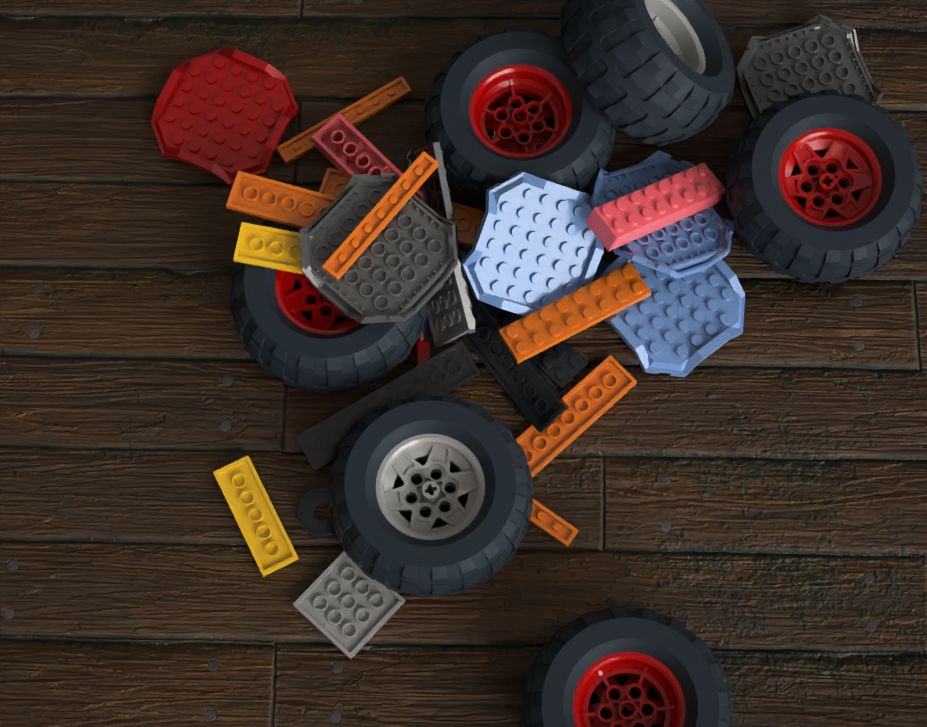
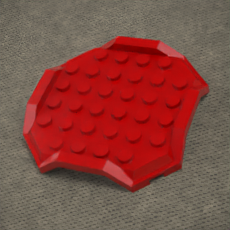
M219 49L185 60L173 70L156 101L151 124L163 158L183 161L211 173L231 187L234 184L238 171L256 176L267 174L274 151L289 123L299 114V109L287 77L268 62L237 49Z

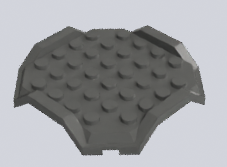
M818 14L800 26L767 37L752 36L736 69L740 93L751 119L757 118L770 105L787 100L790 96L806 91L817 93L824 89L838 90L839 94L845 95L851 93L865 97V102L875 107L877 104L879 105L884 92L873 82L859 51L855 28L845 24H837L831 21V18Z
M381 173V175L373 176L354 174L342 193L314 222L300 229L301 269L303 275L318 292L346 316L361 324L406 321L416 314L443 286L458 265L455 222L440 216L413 194L338 281L322 269L324 263L398 181L400 177L396 173Z

